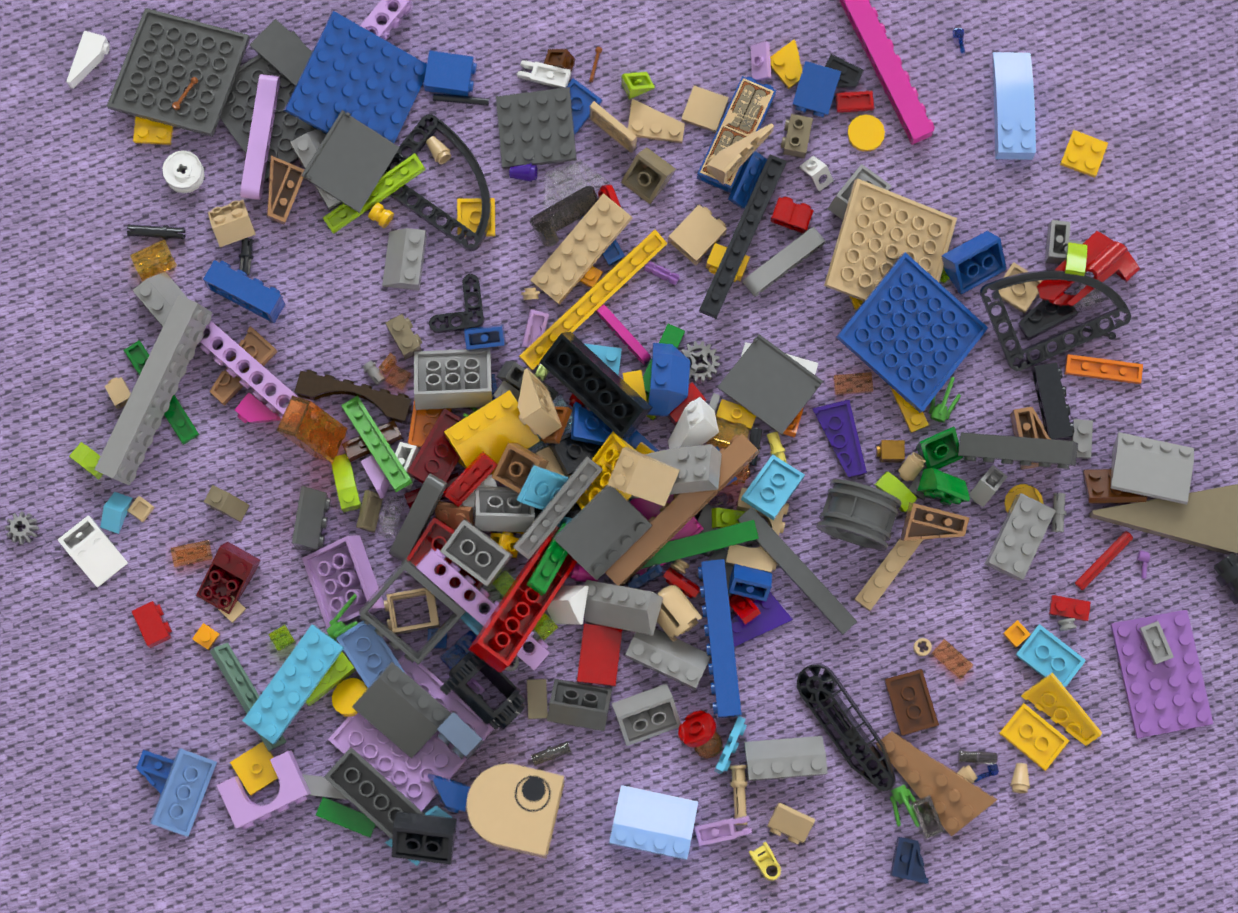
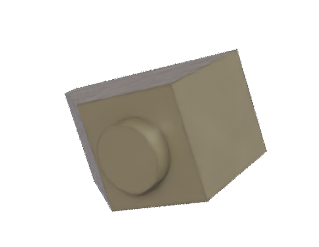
M212 485L204 500L206 506L239 522L242 521L250 506Z

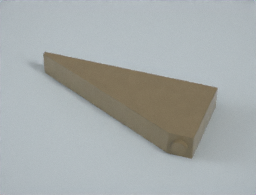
M1238 484L1189 493L1187 505L1163 499H1153L1146 502L1092 510L1089 513L1090 518L1226 555L1234 553L1238 556Z

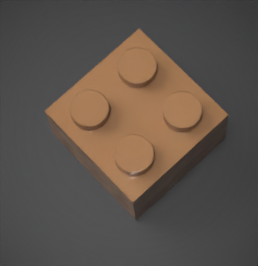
M508 443L492 478L520 494L533 465L546 469L549 461L518 443Z

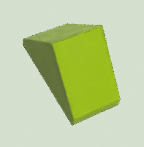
M647 72L624 73L621 75V85L629 100L655 88Z

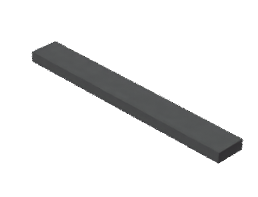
M751 507L737 521L743 523L755 520L759 539L755 541L842 635L845 634L857 620L754 508Z

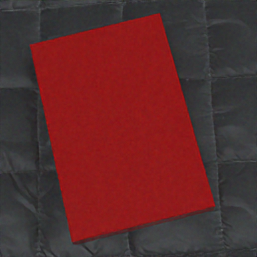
M584 624L577 682L616 687L622 629Z

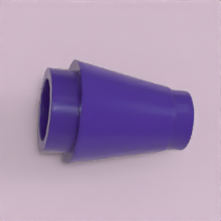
M531 163L510 167L509 176L510 178L532 182L537 180V165H532Z

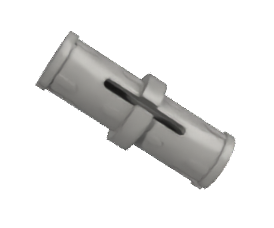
M1053 493V509L1056 511L1052 518L1051 532L1063 533L1064 516L1067 512L1065 511L1066 494Z

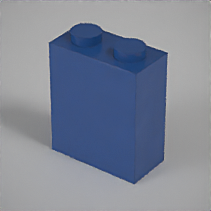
M429 50L423 85L424 91L469 97V92H473L474 81H471L472 74L476 75L477 63H474V57Z
M805 61L792 103L793 106H796L795 110L804 113L806 110L813 111L814 116L821 118L824 115L828 116L841 71Z

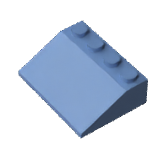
M621 785L609 844L687 860L698 802Z

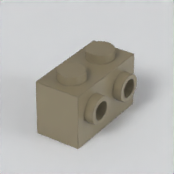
M791 114L790 120L786 119L784 130L787 131V136L782 137L780 147L784 148V155L805 159L813 118Z
M400 314L385 323L405 360L414 356V352L422 351L420 346L422 341L418 334H413L411 330L413 325L408 317L405 319L403 314Z

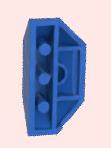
M653 343L648 403L653 408L648 415L668 416L688 398L690 360L672 344Z

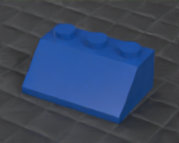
M985 231L941 255L945 272L961 295L1007 270L1001 238L989 231Z

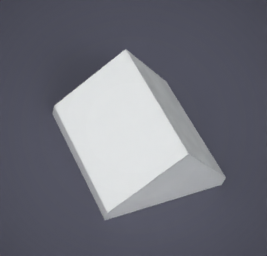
M561 586L547 607V611L554 624H583L589 586Z

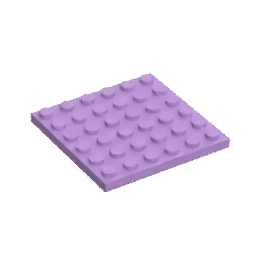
M404 655L398 660L405 673L449 712H454L483 741L491 734L494 728L490 724L485 725L473 710L453 691L446 695L440 689L444 683L421 663L418 665L415 661L412 663ZM359 713L348 717L328 739L344 754L350 747L353 748L421 811L436 796L427 777L428 773L451 779L468 760L465 757L461 759L452 750L454 746L451 743L447 746L438 737L440 734L438 731L410 758Z

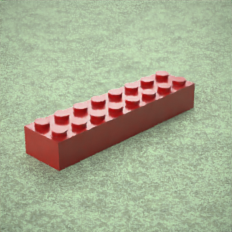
M557 526L527 561L469 648L470 651L499 673L509 667L577 563L568 553L543 596L527 586L529 579L558 531L559 527Z

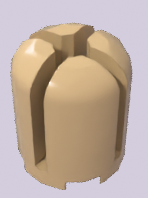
M671 585L658 592V595L663 597L657 623L671 641L674 642L677 640L676 637L688 632L699 623L696 619L700 620L703 617L679 587Z

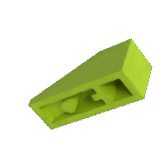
M342 454L330 457L343 513L361 509V501L352 464L347 455Z

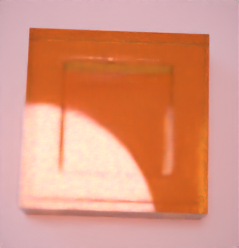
M389 353L378 367L381 373L384 375L389 373L397 363L396 356Z
M394 365L386 382L403 391L412 374Z

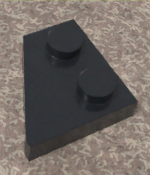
M833 54L830 55L825 67L841 71L837 88H856L864 73L863 69Z

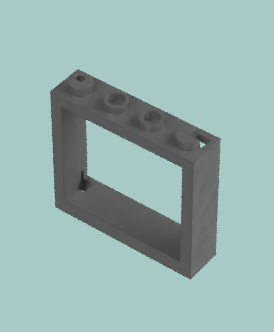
M407 558L403 560L359 610L360 619L366 625H373L376 628L374 631L380 637H387L390 640L389 644L397 651L401 649L405 653L404 657L407 660H410L412 663L415 661L418 665L465 613V610L418 570ZM404 570L453 611L451 616L418 653L368 611Z

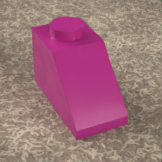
M250 392L235 408V411L239 413L237 417L244 423H247V421L250 423H264L281 420L276 412L273 413L263 401H259Z

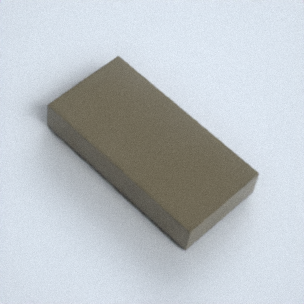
M365 490L356 528L375 533L383 498L381 499L378 493Z
M546 679L527 680L528 720L547 719Z

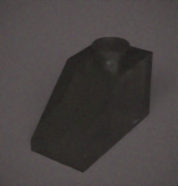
M930 795L911 803L912 810L920 825L918 830L926 839L944 831Z

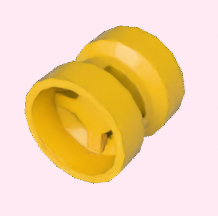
M379 202L373 206L368 215L369 219L377 221L378 225L382 228H386L394 217V213L384 209V206Z

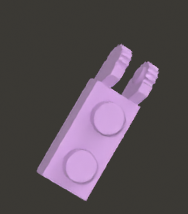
M749 817L729 818L695 826L699 846L731 840L738 836L752 833L751 828L736 831L735 824L749 821Z

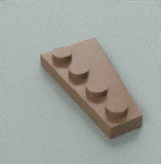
M251 326L247 330L245 338L239 343V346L262 366L278 352ZM236 356L231 357L229 361L235 360ZM227 367L221 372L209 391L224 406L243 388L239 383L241 379L237 376L233 378L226 371ZM249 367L245 368L242 373H246Z

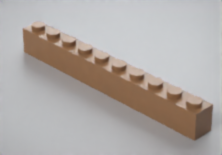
M738 434L730 440V445L726 449L722 448L719 451L722 455L718 490L675 494L673 496L675 499L670 504L667 502L665 506H662L659 510L661 513L656 518L653 516L648 520L653 526L605 572L616 585L624 586L630 578L760 453L743 434L740 436Z

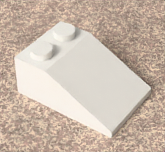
M701 397L691 401L685 407L668 440L669 449L703 445L719 433L715 411Z

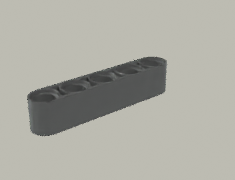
M431 473L428 475L389 551V555L402 562L409 556L433 515L447 487V482Z

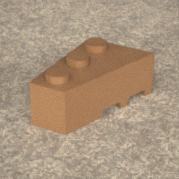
M273 156L270 158L267 218L284 225L302 183L303 177L301 175L304 169Z
M1033 407L1014 409L1011 412L1010 418L1015 437L1051 439L1044 430V426ZM1032 463L1031 466L1020 465L1021 470L1039 467V463Z
M909 503L900 540L963 537L966 534L969 517Z

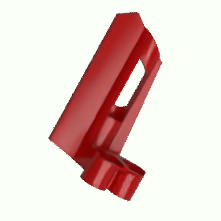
M1096 231L1083 243L1087 245L1085 272H1092L1096 280L1104 282L1112 274L1116 273L1127 282L1140 270L1139 265L1128 252L1125 245L1118 241H1113L1099 231ZM1064 260L1055 270L1065 271L1066 260ZM1043 280L1037 285L1040 299L1049 300L1052 304L1062 306H1074L1095 288L1086 285L1078 294L1068 295L1064 294V292L1075 283L1074 281Z

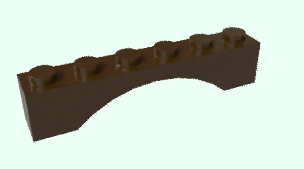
M312 370L300 371L294 391L298 397L316 401L331 395L345 394L358 396L375 405L388 420H394L395 422L407 425L413 404L408 395L401 393L398 396L393 395L389 390H374L372 386L366 384L358 386L351 380H335L336 377L327 374L320 376Z

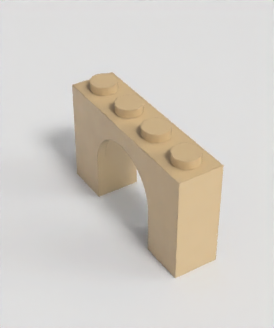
M741 488L737 510L747 511L752 507L741 500L747 488ZM788 503L784 505L774 520L754 508L768 522L769 526L778 536L779 533H783L785 522H782L783 514L787 515ZM740 545L728 547L725 560L726 565L734 566V564L767 572H772V570L775 571L776 562L761 546L757 548Z

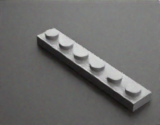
M586 457L513 547L529 560L603 469L589 457Z

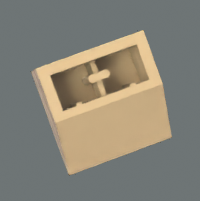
M235 200L229 205L215 207L208 212L212 229L220 247L256 235L244 200Z

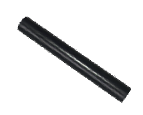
M433 93V101L489 106V98Z

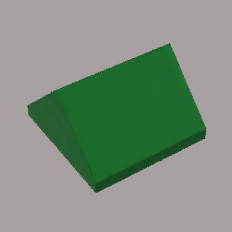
M954 426L920 441L916 446L919 455L926 461L924 463L926 469L935 468L938 470L963 458L958 455L959 440Z

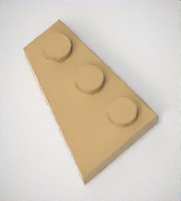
M632 99L628 129L640 138L682 143L684 123Z

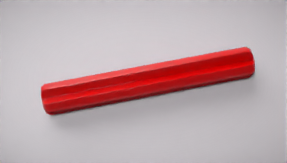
M1125 531L1075 582V585L1080 590H1084L1133 540V536Z

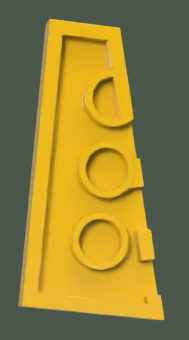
M1053 673L1043 678L1021 695L1025 700L1028 699L1038 710L1050 716V719L1056 724L1059 723L1069 734L1085 746L1102 735L1100 729Z

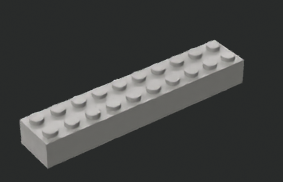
M178 295L94 470L129 486L134 481L136 471L144 461L147 448L153 442V436L161 425L164 413L169 409L171 398L178 390V384L186 373L189 361L194 357L195 348L202 340L203 332L210 323L213 312L192 300Z

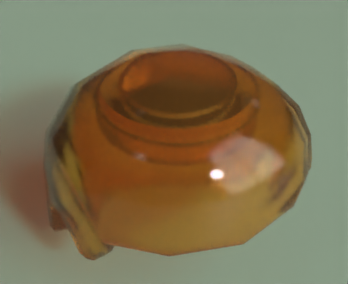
M715 731L713 737L707 743L694 747V750L700 757L706 759L716 757L721 752L722 739Z

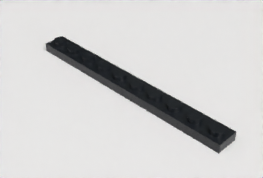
M771 154L769 155L701 304L700 313L717 319L787 163L786 160Z

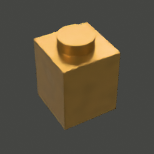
M881 440L879 446H876V457H880V462L903 463L905 460V440Z

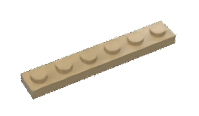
M899 539L854 600L868 611H871L923 540L902 541Z

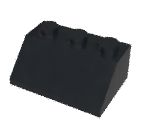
M397 811L393 826L392 857L451 865L457 819Z

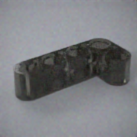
M585 186L534 215L529 222L538 240L545 247L555 245L559 241L556 232L585 216L598 201L597 194L592 186Z

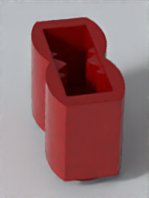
M779 197L770 222L804 234L807 231L814 210L808 204H796L789 197Z

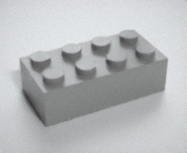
M1022 493L1016 495L984 564L1018 581L1024 580L1056 510Z

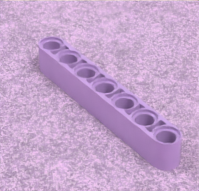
M263 74L259 76L241 184V198L260 200L262 196L280 86L279 76Z

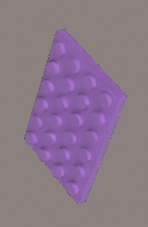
M1187 610L1110 624L1136 739L1214 724ZM1159 621L1174 657L1154 665L1139 628Z

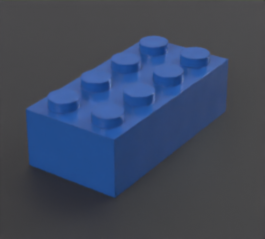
M214 260L203 278L207 288L260 317L275 323L285 306L283 297L280 294L281 292L274 287L269 289L263 286L264 283L257 278L253 280L248 278L247 274L239 269L237 271L231 269V266L224 261L219 263Z

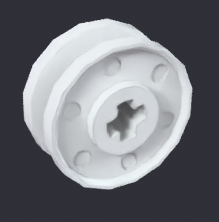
M177 151L169 155L162 168L163 176L170 188L183 194L198 189L203 183L205 176L204 168L198 157L188 151Z

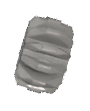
M23 511L20 512L19 517L14 513L13 520L7 519L10 525L5 526V529L9 531L6 536L12 538L13 543L19 541V544L23 545L25 540L31 543L30 536L37 537L33 531L39 530V527L35 525L38 522L37 519H32L30 513L25 516ZM21 524L26 526L25 529H22V532L18 530L19 526L22 527Z

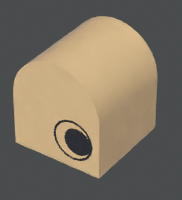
M500 764L485 770L475 779L467 797V813L473 828L486 842L495 847L547 859L565 783L564 776L515 764Z

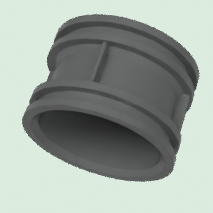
M832 479L830 482L832 488L827 491L828 497L823 512L819 516L822 521L817 522V529L834 538L858 546L886 550L888 544L885 541H889L891 538L890 533L894 520L899 513L896 508H900L902 502L895 496L868 485L848 480Z

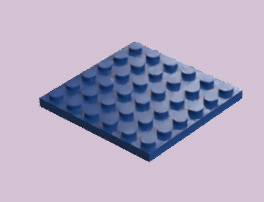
M333 11L284 111L327 134L343 110L392 143H395L424 82L427 64Z
M905 252L837 334L836 338L921 413L983 336L988 327Z

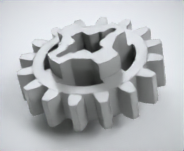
M694 341L692 347L687 344V351L682 349L681 353L691 362L689 379L693 377L695 383L698 379H701L703 383L705 377L711 380V373L716 375L717 370L715 368H719L720 365L718 362H715L720 358L719 356H714L717 350H710L711 344L704 346V341L700 345H697V342ZM708 355L710 356V358H711V360H712V365L710 364L709 361H707V356H708ZM702 359V363L697 365L696 360Z

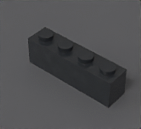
M1057 362L1034 366L1032 375L1044 430L1049 438L1053 440H1069L1074 434V425L1069 420L1070 407L1065 401L1066 388L1061 383L1062 370L1060 367L1058 368Z

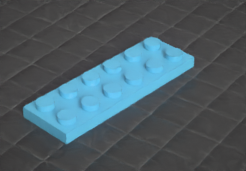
M312 624L242 721L272 744H276L344 647Z

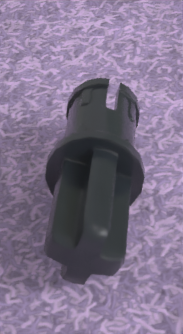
M248 238L241 240V254L238 256L240 258L239 270L249 276L251 260L254 257L252 255L254 240L250 238L248 241Z
M753 427L749 441L758 450H761L762 429ZM758 455L750 462L752 466H757Z

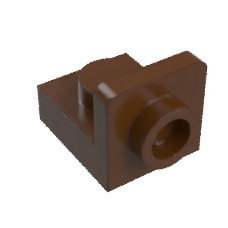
M548 49L543 64L572 71L575 65V58L568 49Z

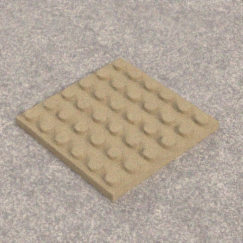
M855 179L824 286L865 301L905 252L939 282L944 267L941 255L948 252L957 218L863 180Z

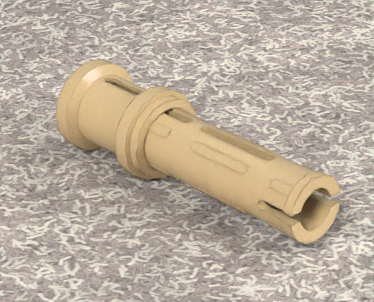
M747 765L729 766L732 772L730 786L734 792L735 818L747 816L745 787L748 785L745 778ZM746 822V823H739V824H735V825H747V822Z

